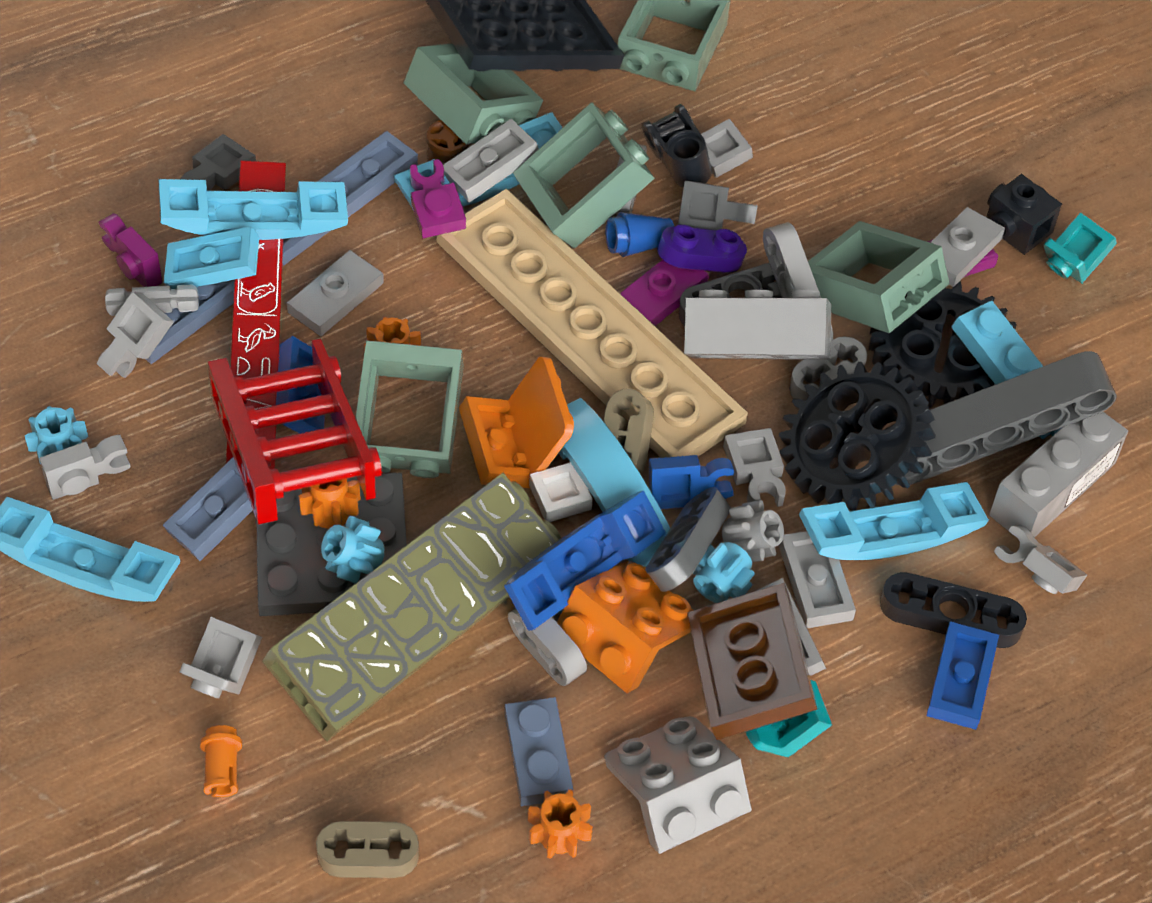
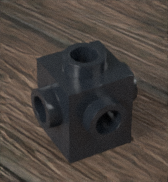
M1021 173L1007 185L1002 183L993 190L987 201L989 209L986 218L1004 227L1002 239L1025 255L1053 233L1062 203Z

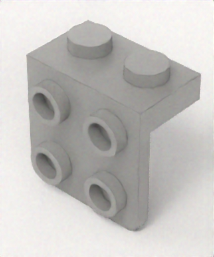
M689 716L673 719L660 729L642 737L624 741L619 747L610 750L604 756L607 768L639 800L649 843L659 854L752 811L741 759L720 739L716 740L714 734L695 717Z

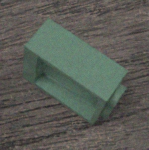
M638 0L618 38V47L625 55L620 69L696 91L727 27L730 0H689L690 2L685 0ZM656 16L706 31L695 55L642 40L653 17Z
M453 43L417 47L403 82L466 145L478 142L510 119L518 125L536 119L543 103V99L512 70H488L485 72L469 70ZM468 86L475 89L486 101L481 100Z
M592 102L513 172V175L552 233L574 249L655 179L644 164L649 160V156L634 139L628 141L624 136V133L629 129L622 119L613 110H609L605 114ZM607 138L624 162L569 210L553 185Z
M862 221L856 223L808 261L821 298H827L832 304L831 313L887 333L892 332L949 285L942 246ZM868 263L892 270L875 284L852 277Z
M366 340L356 421L368 448L376 447L381 461L382 473H389L391 468L410 470L412 475L422 478H436L439 476V473L451 474L464 369L462 350ZM379 376L447 382L439 452L370 445Z

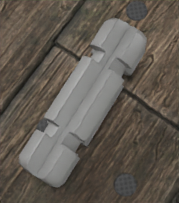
M193 284L177 285V289H171L170 286L132 288L133 292L143 293L164 313H172L174 308H178L179 312H191L198 310L199 307L198 289ZM125 288L108 289L105 295V306L108 314L115 316L131 292H127Z

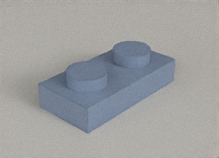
M234 458L229 460L162 525L198 561H201L253 511Z
M556 697L505 704V720L520 805L527 806L543 803L544 791L547 790L552 795L565 794L569 789L573 790Z

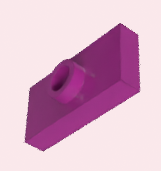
M661 260L620 294L656 326L680 307L681 295L686 289L708 282L709 274L704 270L678 268Z

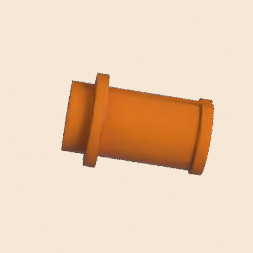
M218 725L210 727L206 730L205 736L200 741V748L205 752V783L203 791L207 795L212 793L213 797L232 796L238 792L237 752L242 749V739L237 736V730L231 726Z

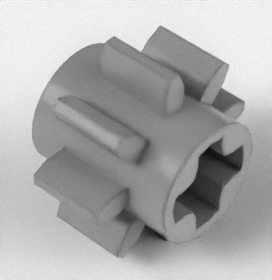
M762 500L743 503L742 506L730 508L731 518H728L722 527L723 541L735 543L743 548L750 556L752 563L763 561L766 557L776 556L775 547L782 542L784 535L783 523L779 515L773 510L764 511Z

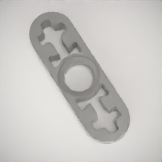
M786 222L766 228L763 232V244L782 298H792V291L794 290L819 291L794 226ZM831 326V341H833V330H832V326Z

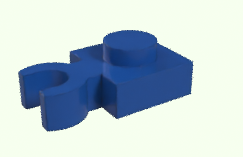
M697 455L649 459V490L660 509L684 507L692 498L711 487H716L725 499L733 496L730 481H716L721 476L734 475L730 459L717 458L707 463L706 466L700 465Z

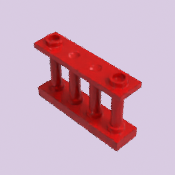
M321 338L311 340L313 365L243 379L241 375L233 376L227 358L208 361L212 401L258 525L278 520L276 499L284 498V492L357 477L366 500L376 498L375 477L382 475L378 451L376 447L368 448L340 384L341 371L335 355L328 356ZM317 384L321 392V396L260 409H254L253 405L245 406L247 398ZM330 414L335 425L268 441L265 436L258 438L256 434H259L260 428ZM338 445L344 446L348 458L280 473L277 468L269 469L268 467L271 465V460Z

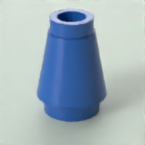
M620 212L616 217H610L607 220L605 228L607 247L611 253H619L622 257L655 249L658 247L663 231L668 227H673L674 223L671 218Z

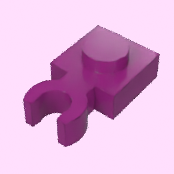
M433 160L434 174L430 177L420 175L416 164L410 166V182L414 190H416L411 192V204L422 239L466 229V217L455 183L444 185V166L440 160Z
M115 213L99 221L100 227L107 233L102 236V241L111 251H116L118 254L116 257L118 266L129 280L135 278L143 287L158 286L163 283L158 253L131 226L127 228L121 218Z

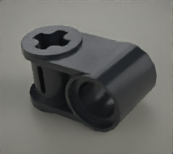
M682 104L675 106L673 113L653 123L647 120L641 124L644 136L651 150L658 159L660 158L680 187L684 188L685 180L699 183L708 182L712 174V168L706 142Z

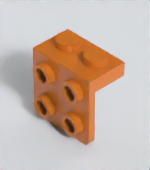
M538 357L508 400L466 396L459 406L481 485H487L501 473H504L510 481L518 483L522 488H530V474L546 470L549 467L550 463L572 436L574 429V420L568 410L561 388V380L556 373L552 359L549 357Z
M625 561L608 571L576 585L568 600L569 605L563 609L557 623L578 646L584 658L628 694L639 687L660 649L691 632L688 613L694 610L683 597L673 594L670 590L662 592L646 572V567L632 561Z

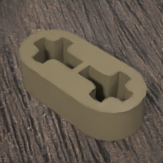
M622 389L614 393L609 399L605 410L604 423L623 449L632 456L631 461L641 475L647 462L654 409L651 402L638 391ZM632 402L640 411L638 415L630 416L629 422H627L621 416V411L630 409Z
M334 822L322 829L316 841L319 865L323 871L336 877H404L413 871L419 860L418 836L411 827L404 823ZM337 841H347L348 850H346L345 858H335L333 849L336 848ZM393 841L401 842L402 850L398 859L389 858L388 850L390 843Z

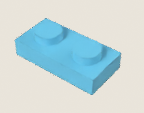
M249 226L168 243L164 283L170 286L171 289H177V285L193 284L196 287L255 276L257 272L259 235Z
M993 301L959 316L951 326L995 385L1043 367Z

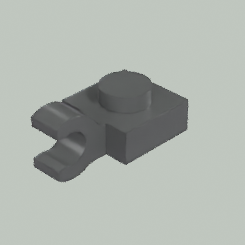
M222 134L192 157L193 169L187 171L180 179L206 180L207 191H211L214 185L226 191L240 180V162L256 161L255 154Z
M685 180L678 225L719 230L723 228L724 219L755 224L758 205L727 201L729 187Z

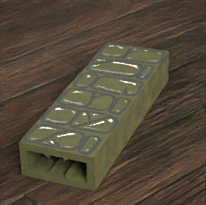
M501 473L270 648L262 662L326 742H328L510 598L504 587L507 581L528 562L560 540L561 536L552 523L545 519L542 520L530 506V500L526 491L518 483L510 481L504 473Z

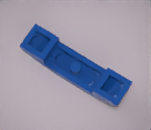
M643 490L612 506L558 540L515 573L504 587L527 630H534L569 605L567 600L570 598L576 585L610 570L622 560L635 557L667 533Z

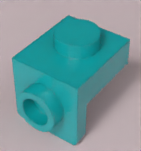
M1080 212L1056 241L1049 238L1043 244L1048 259L1046 263L1060 277L1068 279L1069 276H1072L1082 284L1115 247L1117 241L1116 237Z
M811 680L818 710L745 731L755 749L790 757L832 726L816 681Z

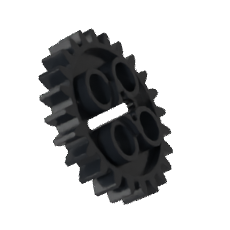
M959 281L952 289L945 287L892 332L887 333L871 327L868 349L874 351L872 364L881 363L886 373L895 367L904 379L911 377L918 391L921 390L924 396H926L929 408L933 407L937 399L943 400L944 404L994 386L995 383L953 329L942 372H935L934 366L946 316L953 315L955 322L959 316L990 301L994 302L995 297L990 296L980 300L977 298L979 293L978 287H974L968 293L962 292V284ZM1000 308L999 310L1006 318L1008 310ZM1009 321L1012 327L1016 329V322Z
M862 361L857 362L853 374H848L844 366L839 365L837 378L833 380L824 372L821 373L822 386L817 389L812 385L806 384L804 387L809 395L807 400L795 398L792 400L798 413L784 415L783 417L791 429L779 433L780 439L786 446L779 451L781 457L787 463L784 467L792 480H795L794 482L803 494L808 492L817 504L824 499L828 504L839 503L844 499L850 510L855 511L859 499L865 498L869 506L874 508L876 494L881 492L891 501L894 499L893 485L897 483L907 489L910 487L905 477L908 471L919 474L923 472L917 457H930L932 455L931 450L924 441L935 438L936 434L929 424L935 419L927 406L929 403L921 390L918 391L911 377L904 379L895 367L886 373L879 362L873 366L870 373H868ZM857 403L852 409L845 411L849 405ZM896 421L892 427L882 430L887 424ZM830 441L826 447L818 449L823 443ZM869 460L864 467L855 469L859 463Z

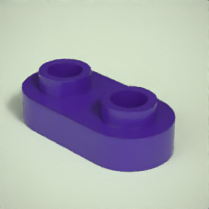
M687 225L668 227L663 231L657 252L665 262L678 268L729 273L738 271L741 268L747 253V247L737 233L728 229L709 230L692 228Z

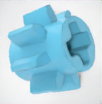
M48 406L37 417H30L28 419L32 432L25 435L28 451H37L38 458L82 443V440L88 437L85 421H76L73 408L70 407L64 410Z
M348 516L346 526H332L326 532L321 545L322 556L328 561L325 566L326 570L337 573L338 578L358 583L361 572L369 574L382 564L385 548L382 540L378 538L381 530L369 526V522L353 516Z
M720 543L716 549L710 544L693 572L696 575L693 579L694 585L705 598L715 603L726 601L729 596L735 598L745 595L752 587L750 580L755 575L754 571L750 570L752 560L748 553L735 543Z

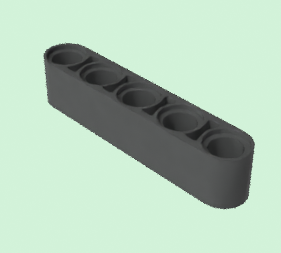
M1092 351L1080 352L931 409L930 411L935 420L929 424L936 436L934 439L924 442L927 443L932 455L930 457H917L923 472L919 474L908 471L905 477L909 484L918 483L1107 410L1116 401L1117 394L1100 356Z

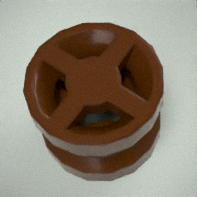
M442 120L435 121L427 130V145L429 146L427 149V161L433 159L440 160L444 165L469 148V144L466 145Z

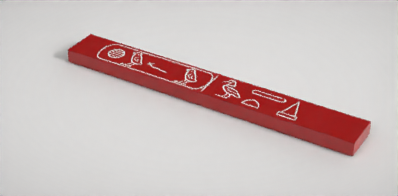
M240 162L239 191L285 192L286 163ZM283 239L259 240L256 275L235 279L230 367L233 376L241 375L243 379L278 372ZM277 392L247 398L245 406L253 405L254 409L276 405ZM276 425L260 428L259 434H256L257 438L265 436L267 441L276 439ZM228 441L226 463L233 458ZM275 459L271 460V465L268 466L269 469H275Z

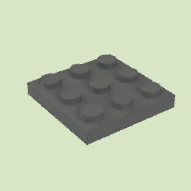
M385 473L375 477L376 498L366 500L360 487L358 516H353L367 521L369 526L381 530L378 538L382 540L385 548L382 564L407 545L402 473ZM357 477L347 478V482L357 480ZM301 489L284 492V498L276 499L277 521L258 525L256 520L259 616L318 613L356 584L338 578L337 573L326 570L325 566L328 561L322 556L321 545L329 529L314 526L312 514H300L299 495L302 494ZM361 572L359 581L362 580L368 574Z

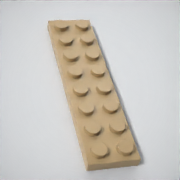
M507 189L465 213L466 229L437 235V243L606 406L613 394L622 389L636 390L647 398L654 409L649 447L660 458L697 455L699 457L722 441L725 435L732 434L746 424L748 412L565 242L552 233L537 216ZM631 402L630 409L622 410L621 416L629 422L630 416L638 415L640 409Z

